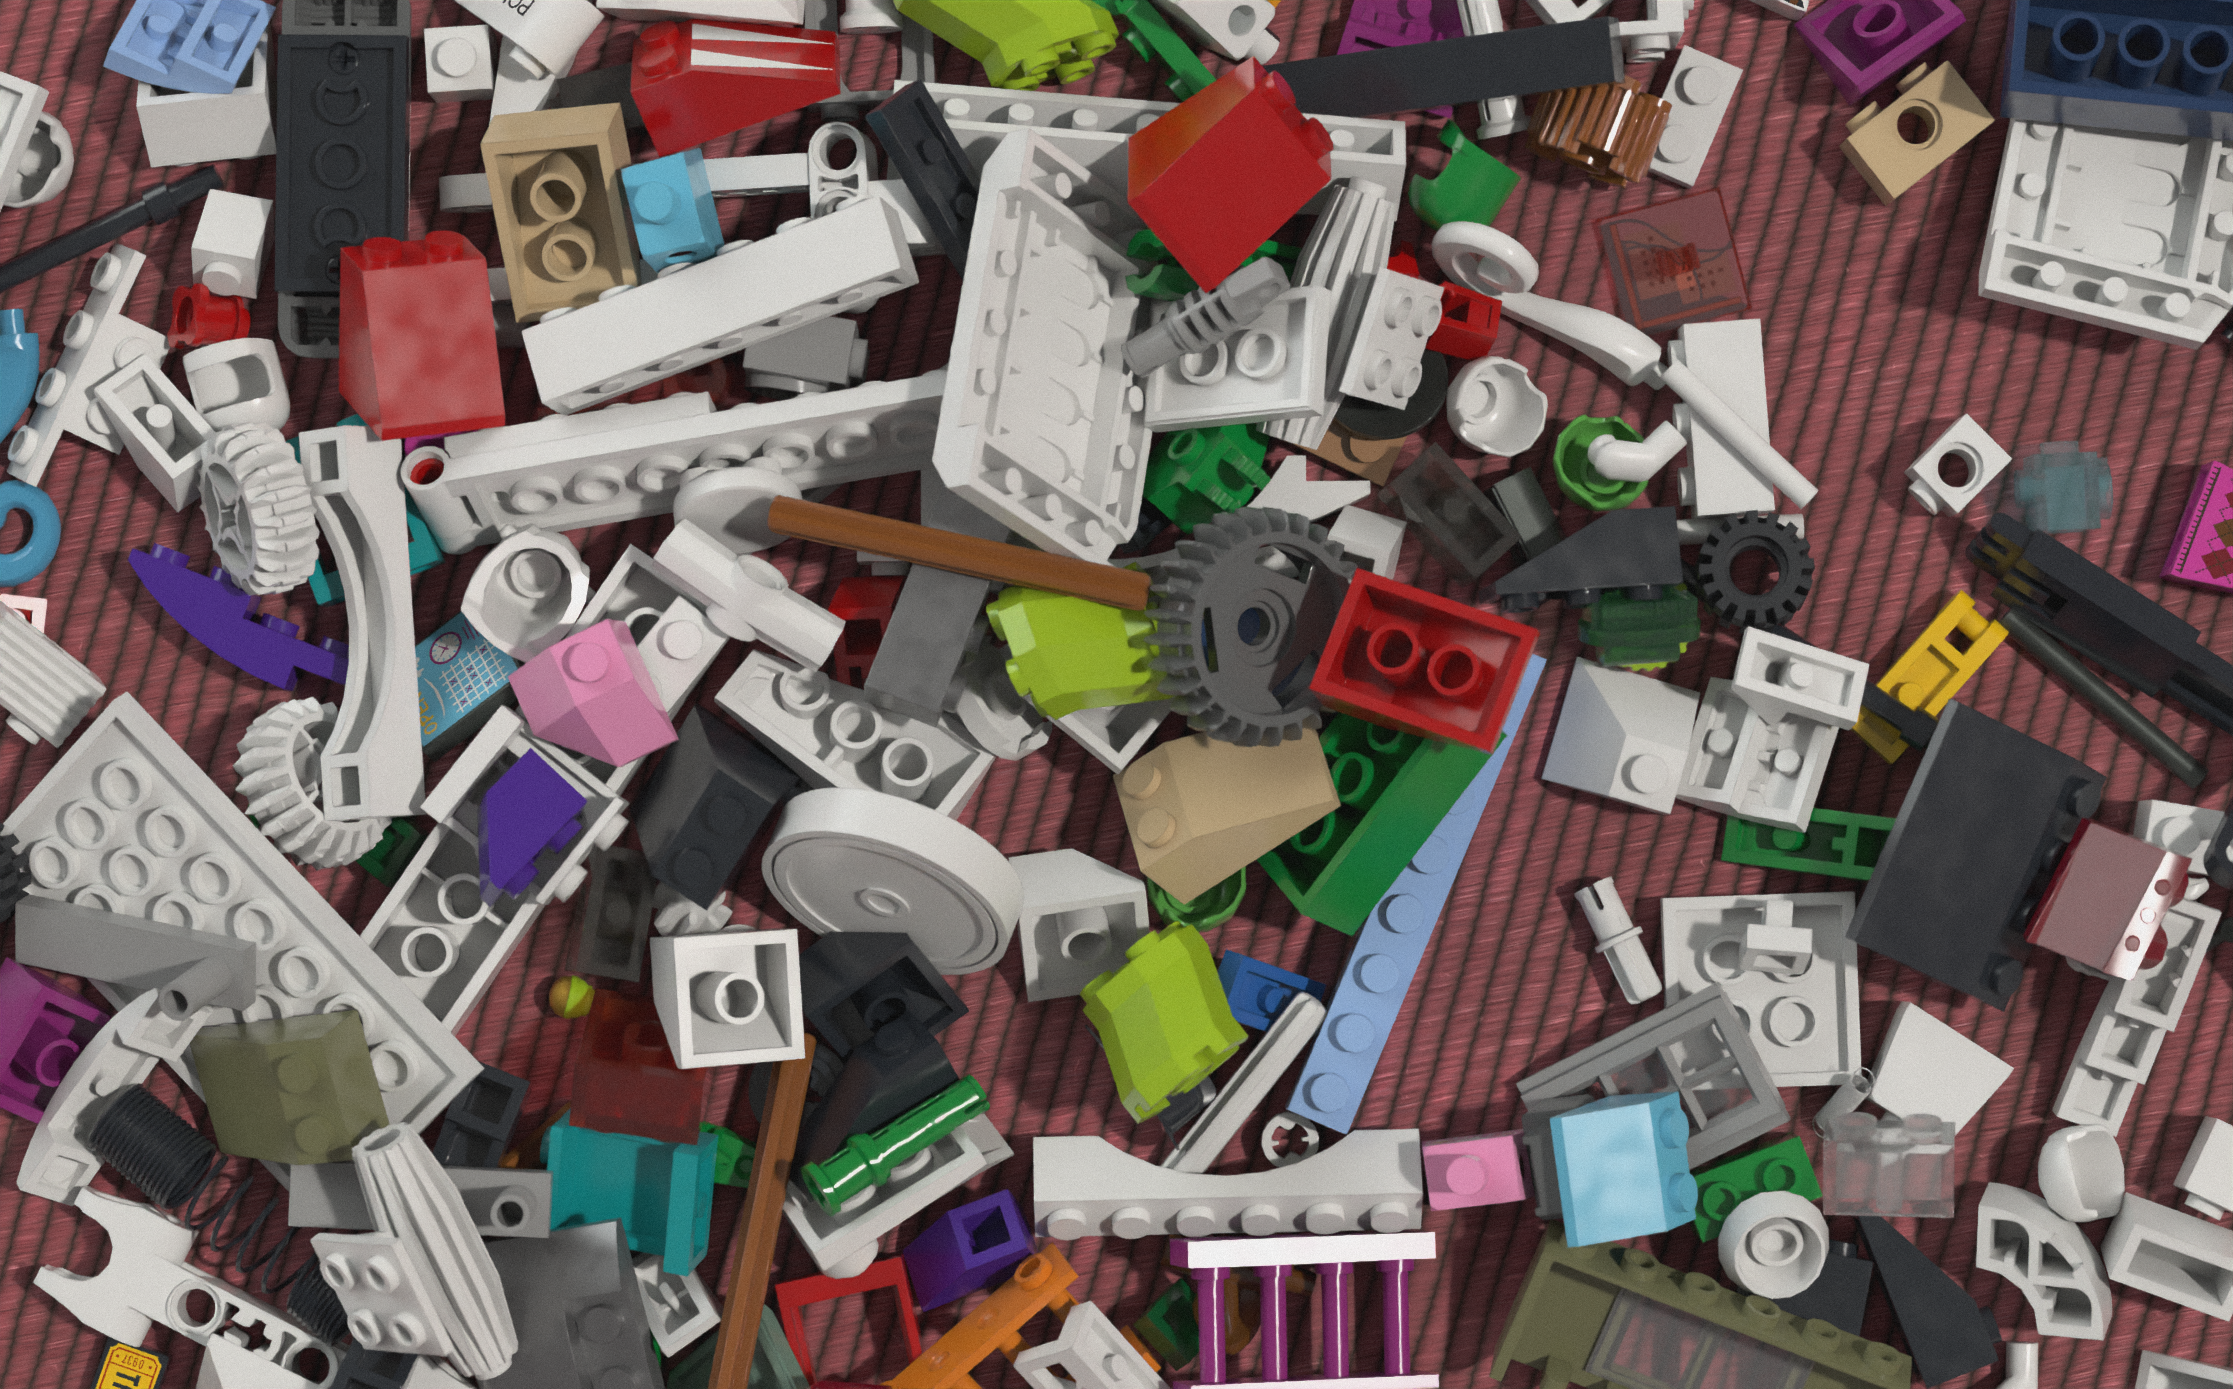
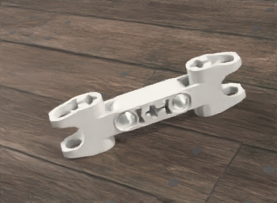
M89 1186L81 1188L74 1205L79 1207L83 1213L95 1219L108 1231L113 1246L109 1265L100 1275L88 1277L47 1264L45 1267L41 1266L33 1283L68 1308L82 1323L134 1347L141 1346L153 1320L176 1330L204 1346L207 1345L211 1335L214 1333L307 1380L309 1379L300 1370L299 1359L305 1348L313 1347L320 1349L326 1354L330 1363V1370L324 1381H309L326 1389L331 1388L340 1364L350 1347L349 1345L339 1342L332 1347L326 1346V1343L321 1342V1339L317 1338L316 1334H312L311 1330H307V1326H302V1322H297V1318H292V1315L184 1261L199 1232L198 1230L189 1231L185 1229V1222L152 1204L131 1201ZM192 1289L205 1290L212 1296L216 1310L214 1317L209 1323L197 1322L189 1316L186 1310V1299ZM235 1305L239 1308V1312L231 1320L246 1327H250L260 1320L266 1324L264 1335L272 1341L271 1344H264L253 1350L249 1347L251 1335L248 1332L234 1326L226 1330L223 1336L219 1333V1330L230 1319ZM421 1354L407 1389H479V1387L462 1374L460 1375L458 1371L446 1363L440 1356Z

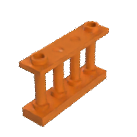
M1052 1242L1040 1253L1030 1255L1023 1260L1008 1281L893 1380L885 1381L880 1385H889L891 1389H982L968 1372L996 1348L1014 1365L1019 1352L1032 1348L1017 1330L1044 1306H1047L1065 1324L1071 1307L1080 1304L1066 1287L1079 1276L1062 1252ZM1128 1325L1123 1327L1119 1331L1155 1372L1161 1369L1158 1362ZM1050 1366L1046 1367L1053 1376L1059 1377ZM1071 1374L1063 1378L1072 1382H1076V1380L1073 1378Z

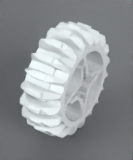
M267 422L238 423L223 427L220 432L209 434L208 441L202 443L200 455L203 464L197 468L200 480H198L196 486L201 493L202 504L199 507L205 515L207 523L205 530L209 531L211 535L213 551L219 554L222 569L226 573H230L232 582L238 588H242L249 596L256 594L275 595L293 590V586L306 583L307 577L314 574L315 560L318 559L319 549L315 540L319 538L320 531L315 525L314 514L317 510L312 505L310 497L311 487L307 486L304 479V466L297 463L295 459L294 448L289 443H285L284 435L278 429H273Z
M312 696L305 700L296 701L293 699L287 703L281 702L257 717L253 724L246 728L247 733L244 738L236 744L241 756L233 767L244 778L235 789L248 799L250 806L244 814L254 815L261 825L259 831L264 836L270 835L274 839V847L280 853H290L296 866L311 864L318 871L323 868H336L341 864L345 866L362 857L364 853L373 849L376 843L383 839L382 833L392 823L391 818L325 821L320 756L334 730L338 710L333 702L321 705Z

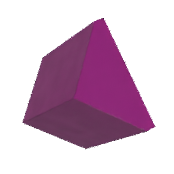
M1828 0L1795 23L1794 26L1845 101L1851 106L1954 34L1966 19L1963 12L1950 0Z

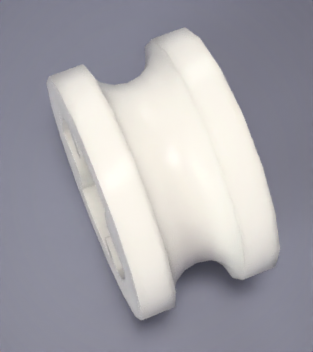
M1285 1111L1274 1115L1266 1123L1262 1131L1261 1145L1264 1154L1273 1165L1279 1168L1301 1162L1315 1155L1318 1150L1319 1136L1315 1126L1308 1118L1294 1112ZM1297 1123L1307 1132V1135L1301 1136L1302 1141H1308L1305 1152L1298 1155L1296 1152L1290 1151L1284 1158L1277 1155L1273 1150V1146L1279 1145L1278 1140H1272L1275 1129L1281 1126L1284 1129L1290 1130Z

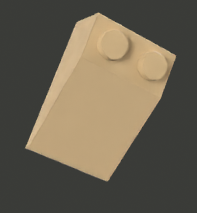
M610 103L494 115L480 145L516 323L540 321L544 314L560 308L573 307L577 310L599 302L598 297L601 293L617 286H641L638 239L622 178V169L632 166L621 104Z
M1302 728L1303 735L1301 740H1282L1279 746L1273 747L1233 745L1231 742L1211 739L1207 737L1205 731L1164 742L1125 767L1119 775L1114 774V782L1140 871L1185 905L1340 807L1341 805L1316 729Z

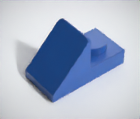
M1227 949L1218 970L1224 993L1235 1020L1266 1032L1296 994L1305 992L1321 1002L1326 988V984Z

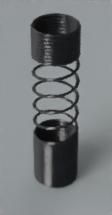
M141 1083L127 1088L108 1106L91 1129L87 1138V1147L92 1148L93 1152H97V1155L106 1160V1163L111 1164L112 1168H116L117 1172H121L122 1176H126L127 1180H131V1184H135L136 1188H140L141 1192H145V1196H150V1200L155 1201V1204L160 1205V1208L164 1210L176 1208L192 1198L185 1215V1229L189 1231L202 1229L218 1218L210 1237L212 1251L220 1252L227 1250L244 1239L236 1257L237 1272L246 1273L252 1271L270 1259L261 1280L262 1293L272 1294L278 1292L296 1279L287 1300V1314H292V1318H297V1322H302V1326H307V1330H311L314 1335L316 1334L317 1338L321 1339V1342L326 1343V1346H335L350 1333L347 1323L348 1316L335 1290L324 1279L320 1270L321 1262L306 1277L319 1258L316 1251L298 1270L273 1288H266L268 1277L276 1261L289 1241L302 1227L293 1226L286 1236L263 1257L243 1268L240 1266L249 1242L261 1223L280 1202L279 1197L273 1198L259 1217L234 1239L222 1246H216L215 1241L225 1218L237 1200L252 1185L254 1176L248 1177L232 1198L214 1214L197 1225H191L189 1221L200 1196L209 1182L227 1164L229 1155L222 1156L207 1176L194 1189L188 1192L211 1164L216 1153V1145L211 1144L210 1140H206V1137L202 1136L201 1132H197L196 1128H192L191 1124H187L186 1120H182V1117L179 1115L177 1116V1112L172 1111V1108H169L167 1104L153 1095V1092L148 1091V1088L143 1087Z

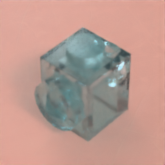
M2078 441L2040 443V454H2033L2024 458L2023 470H2015L2014 473L2015 504L2017 508H2025L2026 527L2034 532L2040 529L2046 534L2083 533L2100 529L2101 520L2110 519L2113 507L2112 477L2107 458H2097V451L2079 452Z

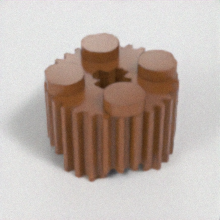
M1626 75L1624 84L1540 94L1527 127L1529 137L1525 148L1537 154L1538 157L1555 163L1558 155V158L1565 163L1587 171L1586 177L1600 183L1604 182L1611 186L1625 189L1628 181L1632 184H1639L1641 178L1646 177L1673 105L1659 97L1639 92L1642 84Z

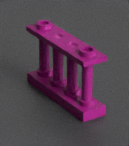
M1404 1229L1397 1233H1381L1375 1230L1337 1232L1329 1235L1300 1233L1170 1239V1265L1191 1268V1279H1198L1200 1380L1173 1381V1389H1417L1439 1387L1438 1374L1421 1370H1410L1408 1271L1414 1270V1259L1436 1258L1435 1232ZM1354 1261H1376V1271L1382 1272L1385 1371L1349 1373L1347 1274L1353 1273ZM1314 1263L1315 1274H1321L1323 1374L1288 1376L1285 1276L1292 1275V1264ZM1253 1266V1276L1260 1277L1262 1377L1226 1379L1224 1279L1230 1278V1267Z

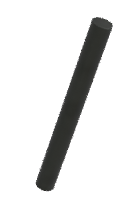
M2009 609L1999 620V623L2009 631L2008 635L2191 789L2197 787L2205 778L2209 770L2037 625L2013 609Z

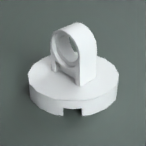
M986 635L978 655L967 651L958 674L968 677L955 713L943 710V713L948 714L966 727L984 748L999 758L1017 761L1047 744L1052 732V721L1049 720L1042 723V717L1036 708L1018 695L1006 669V661L1013 658L1009 644L997 649L989 644L992 636Z

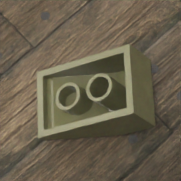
M358 1010L200 1028L189 1043L221 1153L299 1166L353 1160L352 1150L354 1146L359 1144L361 1139L371 1135L373 1131L379 1128L382 1129L390 1125Z

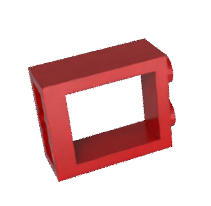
M903 1253L874 1259L864 1272L850 1278H831L819 1271L779 1280L775 1284L786 1338L809 1386L817 1383L801 1305L892 1285L909 1365L925 1352Z

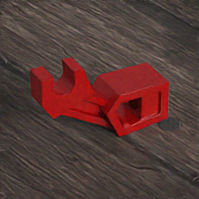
M1401 240L1394 256L1388 258L1387 269L1419 279V270L1412 243ZM1447 281L1441 283L1438 286L1444 287L1440 300L1442 303V315L1438 327L1428 337L1425 349L1471 361L1487 356L1497 339L1502 301Z

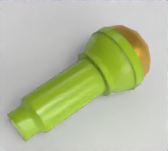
M562 976L555 981L549 991L550 1007L555 1014L565 1019L578 1018L580 1016L586 1017L587 1014L627 1023L633 1021L643 1023L647 1011V1004L639 1003L635 998L592 989L593 986L588 985L579 976Z

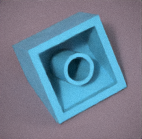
M1679 1091L1608 1096L1550 1118L1567 1247H1580L1665 1232L1696 1219L1695 1207L1698 1199L1696 1181L1689 1171L1686 1149L1689 1125L1684 1111L1681 1110Z

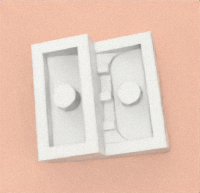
M1711 677L1692 732L1689 752L1675 797L1737 818L1805 833L1839 727L1791 712H1787L1776 725L1768 724L1731 689L1733 680Z

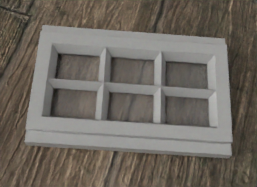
M1719 981L1516 1083L1528 1111L1543 1099L1589 1094L1597 1101L1613 1095L1679 1091L1681 1110L1684 1111L1689 1125V1136L1686 1143L1689 1170L1791 1119L1781 1095Z

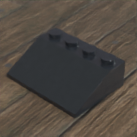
M1949 699L1848 927L1845 938L1946 989L2004 1012L2011 995L2021 983L2023 967L2034 945L2033 943L2026 942L2023 935L2082 817L2089 819L2096 811L2100 802L2101 789L2107 777L2047 744L1958 701Z

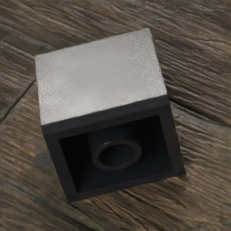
M696 703L677 732L679 740L669 745L631 806L630 812L651 874L707 911L739 877L801 777L769 749Z

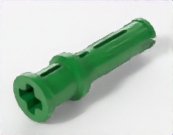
M967 1074L945 1091L928 1099L880 1131L878 1130L870 1136L866 1133L861 1135L857 1133L847 1139L848 1147L819 1165L810 1162L801 1168L803 1179L821 1209L832 1217L841 1211L842 1202L870 1185L879 1188L887 1183V1178L891 1176L890 1170L901 1164L902 1161L927 1148L970 1119L972 1120L981 1113L988 1111L990 1104L985 1099L987 1096L977 1080L972 1075Z

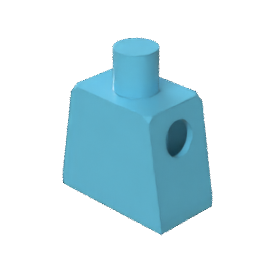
M700 148L622 169V178L640 252L643 259L657 273L671 265L686 262L697 265L718 257L717 251L725 245ZM682 251H692L691 253L682 256L675 257L674 254Z

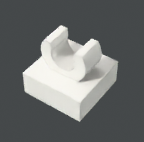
M1766 900V908L1761 913V924H1748L1739 947V969L1803 975L1812 954V929L1792 927L1793 901Z

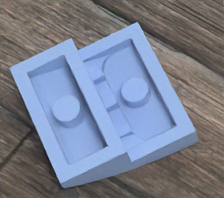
M136 0L108 50L103 67L146 83L170 89L209 94L232 93L269 25L276 7L261 0Z

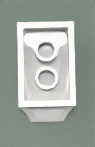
M981 1113L891 1169V1176L887 1178V1183L879 1188L870 1185L842 1202L841 1211L832 1217L827 1215L815 1200L809 1203L790 1180L782 1212L823 1274L836 1279L854 1277L864 1272L876 1257L879 1247L878 1237L959 1185L1013 1156L1014 1152L987 1116Z

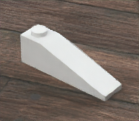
M753 649L714 697L715 703L815 790L823 788H856L886 793L931 808L955 821L996 758V755L984 748L966 727L946 713L942 712L937 727L928 725L865 701L864 690L829 679L828 675L824 672L817 670L815 673L803 665Z

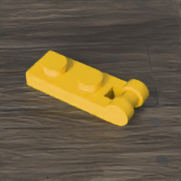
M1960 589L1875 685L1914 711L1920 706L1936 716L1947 704L1948 700L1956 694L1999 646L2009 631L1995 619L1989 623L1972 608L1976 602ZM1955 626L1972 641L1963 654L1945 640V637ZM1860 706L1857 723L1850 730L1888 764H1893L1909 745L1898 739L1901 732Z

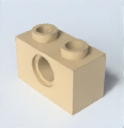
M1948 60L1934 71L1924 62L1895 85L1902 94L1901 97L1884 110L1874 101L1845 124L1852 135L1839 147L1885 206L1995 121ZM1914 113L1923 118L1928 127V137L1924 143L1911 144L1901 138L1897 130L1899 115Z

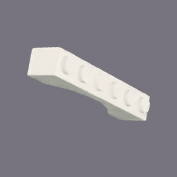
M338 426L300 432L301 465L304 466L303 476L307 486L311 487L310 497L312 505L317 510L314 515L322 527L336 560L344 588L349 623V665L344 698L334 730L320 756L325 821L425 815L426 812L420 808L425 801L405 490L400 473L403 463L401 439L381 441L369 426Z
M1419 1129L1354 1130L1332 1147L1301 1162L1266 1172L1230 1176L1191 1174L1156 1166L1122 1152L1099 1136L1033 1137L1035 1237L1074 1240L1082 1236H1119L1126 1239H1137L1146 1235L1182 1234L1187 1237L1197 1238L1212 1233H1248L1253 1236H1267L1275 1232L1311 1231L1320 1235H1329L1339 1231L1376 1230L1381 1233H1397L1404 1229H1421L1423 1189Z

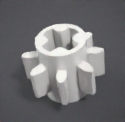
M660 881L647 901L652 907L659 909L655 914L654 924L663 937L717 933L732 915V910L721 905L726 896L725 891L706 911Z

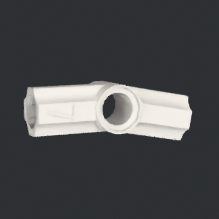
M685 518L676 525L653 558L654 561L651 567L706 605L708 618L722 632L741 641L750 642L757 638L815 673L829 656L846 623L809 599L789 589L786 578L770 563L753 555L744 554L738 556Z

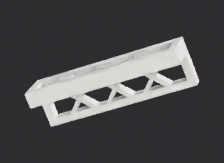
M1092 1301L1071 1307L1058 1340L1019 1352L1014 1363V1368L1034 1389H1171ZM1061 1363L1076 1382L1053 1376L1046 1367Z

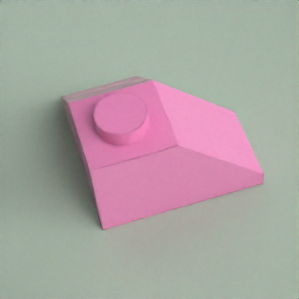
M606 619L548 647L508 676L534 736L614 766L622 767L679 740L626 622Z

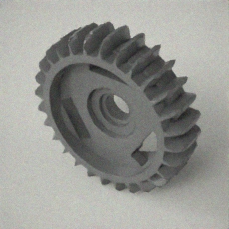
M1270 507L1236 508L1234 513L1222 512L1214 514L1212 524L1201 523L1193 525L1195 541L1179 540L1175 542L1176 549L1181 557L1180 562L1163 561L1160 563L1170 577L1166 585L1154 584L1150 586L1153 592L1161 596L1159 609L1147 610L1144 614L1148 618L1157 621V633L1147 636L1143 640L1147 644L1159 646L1160 655L1147 666L1153 670L1166 672L1167 675L1158 684L1157 690L1163 694L1176 695L1171 703L1170 710L1177 714L1187 715V726L1195 730L1206 731L1207 737L1211 739L1231 742L1233 745L1244 747H1257V745L1273 747L1279 746L1282 740H1301L1303 735L1302 728L1312 730L1321 728L1322 721L1319 711L1327 713L1338 712L1325 707L1311 692L1309 687L1349 589L1348 579L1357 569V565L1351 561L1339 560L1344 551V544L1333 540H1326L1328 528L1317 524H1309L1308 517L1304 515L1288 513L1287 511H1282V509ZM1269 544L1282 552L1299 571L1298 581L1255 564L1260 545ZM1253 608L1259 616L1260 629L1256 638L1252 642L1245 644L1238 634V620L1245 610ZM1202 618H1204L1207 649L1209 656L1208 668L1204 659L1202 649ZM1304 659L1301 668L1291 683L1279 695L1274 697L1271 692Z

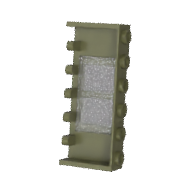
M1551 1219L1548 1221L1496 1343L1489 1377L1502 1381L1509 1362L1513 1359L1542 1370L1539 1389H1566L1569 1381L1588 1389H1910L1912 1357L1898 1352L1887 1344L1872 1342L1840 1330L1827 1321L1821 1319L1806 1320L1785 1312L1767 1298L1756 1295L1746 1297L1720 1287L1714 1279L1702 1273L1689 1272L1686 1274L1660 1264L1655 1257L1642 1250L1630 1249L1611 1241L1580 1247H1567L1564 1223Z

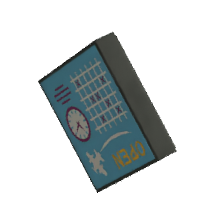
M459 611L415 645L422 751L431 760L436 762L485 725L501 705L508 707L517 700L508 676L525 663L509 656L492 645L474 628L462 611Z

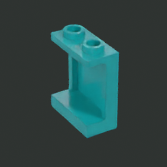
M571 1107L553 1126L547 1127L540 1148L541 1163L547 1165V1170L553 1171L551 1229L621 1217L630 1250L664 1256L663 1272L688 1276L708 1252L718 1135Z

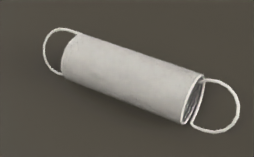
M1864 1067L1858 1068L1813 1119V1129L1816 1118L1819 1127L1831 1133L1827 1137H1822L1815 1131L1819 1137H1830L1832 1131L1837 1130L1868 1096L1871 1090L1874 1089V1076V1086L1871 1089L1867 1079L1855 1074L1860 1069H1868Z

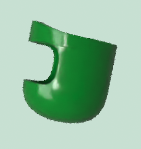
M1448 119L1436 138L1452 149V157L1443 172L1434 180L1425 179L1415 173L1408 191L1409 204L1416 216L1436 232L1444 224L1460 221L1479 223L1489 227L1521 180V177L1467 140L1458 126Z

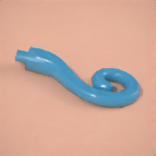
M23 309L0 310V444L28 407L39 375L40 352L38 333H25ZM19 480L5 481L0 484V529L6 523L8 512L11 509L19 508L24 509L30 514L34 526L33 533L29 542L22 549L13 553H0V588L14 587L29 582L42 573L54 558L60 542L61 520L51 498L39 487Z

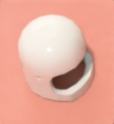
M262 338L227 340L196 349L183 356V365L196 411L215 432H220L223 427L238 423L267 422L273 429L278 430L286 424L290 414V400L276 346L272 340Z

